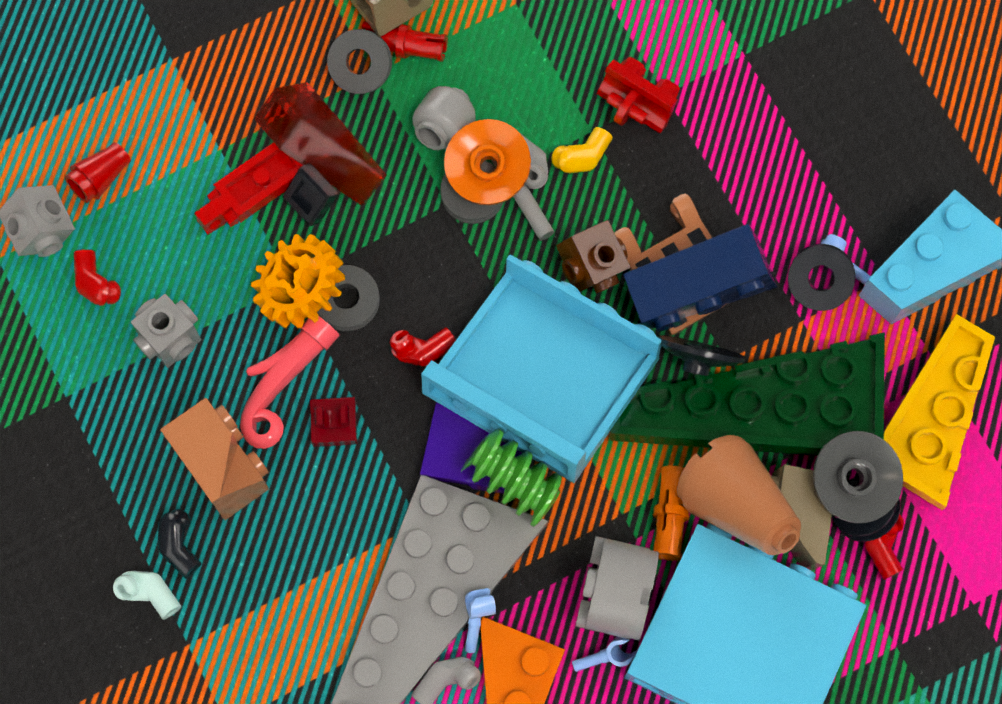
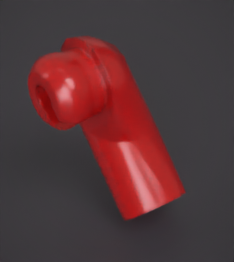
M75 251L73 253L75 286L78 293L95 305L103 306L105 303L110 305L117 303L120 299L121 288L117 282L107 281L106 278L97 273L95 251Z
M447 327L427 340L409 335L408 331L401 330L395 332L390 338L391 352L401 362L427 366L431 360L436 361L446 354L456 339Z
M899 515L896 524L888 533L878 539L865 542V549L883 580L904 570L892 550L897 533L902 531L904 527V520L901 515Z

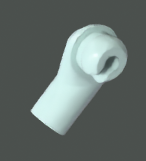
M128 571L114 581L113 592L117 598L130 601H150L163 620L175 614L182 607L161 576L155 572Z

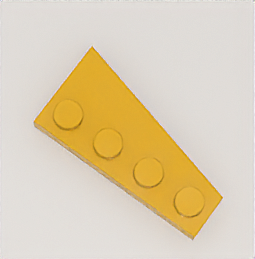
M958 314L954 316L884 430V440L894 449L901 462L903 487L941 510L945 509L948 503L950 487L962 454L960 453L971 423L973 407L977 393L982 385L995 339L993 335Z

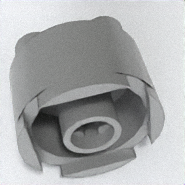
M596 536L590 563L597 564L598 568L588 567L583 589V596L591 599L590 602L581 600L575 627L640 641L648 612L650 593L654 585L659 552L650 550V548Z

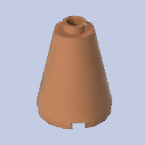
M734 435L716 438L708 443L713 449L702 458L696 453L688 461L679 478L677 495L683 501L682 505L689 513L768 555L786 553L795 547L800 538L801 522L752 446L743 438Z

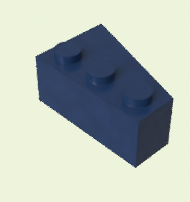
M749 223L623 274L641 323L650 329L656 328L658 332L679 325L682 322V318L695 314H708L720 309L725 304L777 288L760 241Z

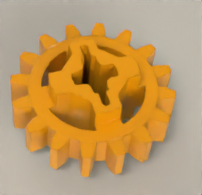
M295 234L291 245H287L283 240H280L277 253L273 254L267 251L264 254L268 263L266 266L259 265L255 268L261 275V279L251 282V287L258 292L253 297V301L261 307L260 312L272 322L276 321L283 328H287L290 322L297 328H302L306 317L316 323L318 321V311L321 308L329 312L331 311L332 306L328 302L330 297L341 296L342 292L335 287V284L345 280V275L338 269L344 263L325 240L320 241L312 234L304 240L301 236Z

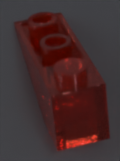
M308 82L275 88L254 117L256 122L281 151L303 166L310 163L332 186L360 205H364L387 176Z

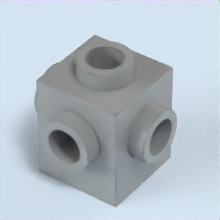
M54 185L18 188L0 208V219L18 256L38 254L39 257H47L55 254L62 248V243L75 230Z
M166 294L162 295L159 299L153 298L145 302L137 310L136 318L131 321V324L138 333V336L133 339L136 345L150 360L157 356L167 368L176 361H180L194 350L196 344L201 341L193 325L198 321L196 315L182 300L174 304Z

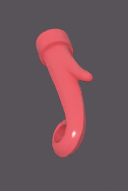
M318 316L316 323L308 318L304 322L303 327L300 328L302 331L288 344L267 359L247 368L246 373L248 376H256L267 372L249 397L241 415L240 428L244 439L249 445L259 449H266L274 446L280 440L284 429L282 419L276 413L266 408L323 349L327 351L340 336L320 316ZM257 422H270V430L262 435L257 433Z

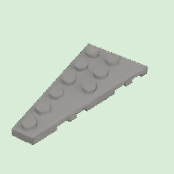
M421 475L332 704H401L468 623L469 616L465 605L466 594L470 591L489 588L491 595L495 587L508 571L514 567L533 540L548 525V521L541 519L536 526L532 527L530 522L533 515L523 513L518 516L515 514L517 509Z

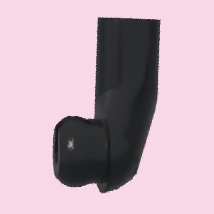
M174 509L171 513H165L158 522V550L187 579L198 570L201 562L184 546V532L188 530L191 524L189 515L184 510Z

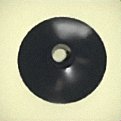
M658 336L662 340L661 346L671 354L684 360L682 370L690 373L708 376L710 367L734 366L745 361V356L724 348L683 338Z

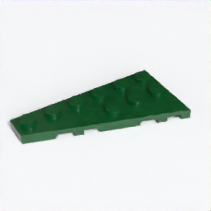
M885 332L870 335L869 340L847 344L846 341L830 344L829 349L807 354L798 351L736 365L734 370L713 375L709 371L708 376L695 374L694 379L672 384L664 381L642 386L611 429L610 441L712 448L708 444L712 440L726 435H734L743 438L752 446L754 451L818 456L826 443L834 437L847 432L864 431L877 435L884 440Z

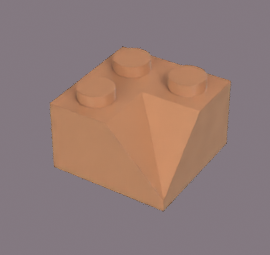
M204 398L160 430L224 520H227L269 490L262 478L269 471L254 451L246 455L237 442L243 438V435L224 406L220 405L214 409L208 399Z

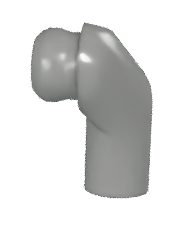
M522 135L527 142L531 155V169L525 184L530 189H538L544 186L548 179L546 153Z
M463 656L438 661L432 665L411 695L420 704H433L446 686L458 684L463 689L469 690L474 688L480 681V670L474 666V661Z

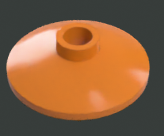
M483 119L469 123L455 133L446 148L444 169L451 187L462 198L479 205H495L509 200L522 189L530 173L531 155L524 137L514 127L499 120ZM488 159L494 160L497 163L496 169L490 173L481 170L482 163Z

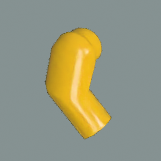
M595 127L585 144L556 147L551 156L554 167L561 169L565 173L591 171L597 166L613 137L605 129Z

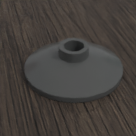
M852 431L834 437L821 449L813 468V484L819 501L833 516L850 523H868L886 515L897 503L903 487V470L896 452L885 440L872 433ZM851 469L855 470L859 475V482L854 487L846 479V475Z

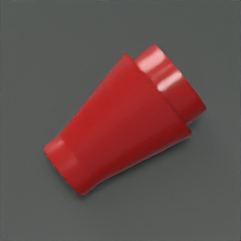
M113 142L109 147L71 165V171L65 175V180L71 190L82 201L88 203L93 198L99 200L123 168L131 162V159L123 147Z

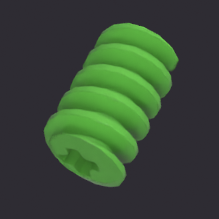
M498 428L485 436L469 456L461 471L474 465L476 467L472 477L474 483L488 476L490 481L486 492L489 494L503 487L505 489L501 500L503 505L517 498L519 503L515 514L518 516L532 509L534 513L530 525L534 527L546 515L558 498L562 477L558 473H553L544 479L547 465L543 461L529 468L533 457L530 451H525L515 457L518 443L514 439L500 446L504 433Z

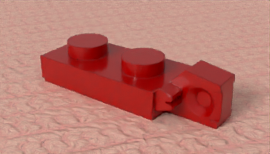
M280 137L213 184L214 190L207 195L210 202L194 213L197 222L207 235L225 225L226 222L230 227L238 224L239 221L240 223L284 193L300 167L306 165V163L284 137Z

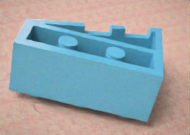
M954 190L868 279L859 297L890 324H893L938 301L941 297L954 290L973 283L976 279L995 269L1002 268V229L959 192Z

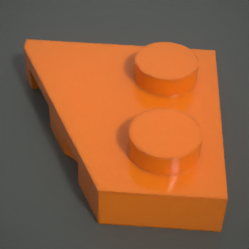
M482 617L480 627L487 704H544L565 649Z

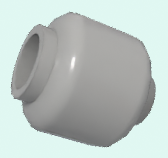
M437 86L427 93L416 108L412 120L415 134L422 144L433 150H446L455 133L465 125L474 122L476 115L470 98L464 91L448 86Z

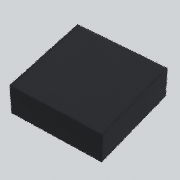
M309 163L300 167L284 193L283 198L310 226H313L322 221L339 192Z

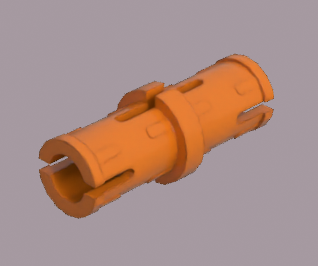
M681 466L661 467L659 501L653 509V517L657 519L653 551L659 552L660 560L678 561L682 558L684 522L689 520V512L682 505L683 501L677 495L679 478L685 468Z

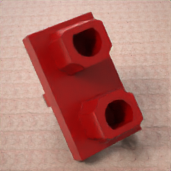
M631 56L622 63L613 59L606 67V74L597 94L606 99L608 104L618 109L614 122L623 126L631 117L640 124L644 123L661 134L667 127L678 101L676 97L680 90L679 86L667 78L660 79L656 85L643 78L646 72L644 65Z

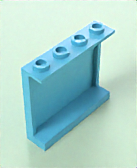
M510 254L506 259L505 275L439 364L431 360L421 373L422 394L488 433L498 428L501 429L504 433L502 437L503 442L507 443L514 439L518 443L517 450L522 453L530 451L533 455L532 459L537 462L543 461L547 468L575 483L658 362L662 340L650 328L627 321L620 317L611 306L588 299L581 295L579 290L572 284L565 281L558 282L544 274L535 263L528 260L521 261Z
M710 523L706 527L697 524L624 678L675 704H823L867 605L856 600L858 594L845 586L832 584L831 587H828L814 580L816 574L801 565L791 563L787 567L772 560L774 555H768L751 545L746 547L731 540V534Z

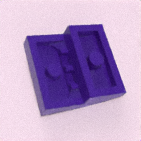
M436 402L420 475L438 481L466 484L474 490L486 491L490 481L488 476L474 483L472 477L476 467L471 465L463 471L461 469L474 449L490 433ZM517 450V451H516V454H515V457H517L518 455H520L522 452H520L519 450ZM500 487L494 492L504 493L505 489Z

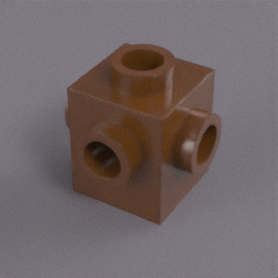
M608 220L577 233L556 245L563 260L562 269L564 275L571 284L575 285L579 292L593 286L595 293H600L620 283L617 274L631 268L627 261V249L622 240L616 237Z

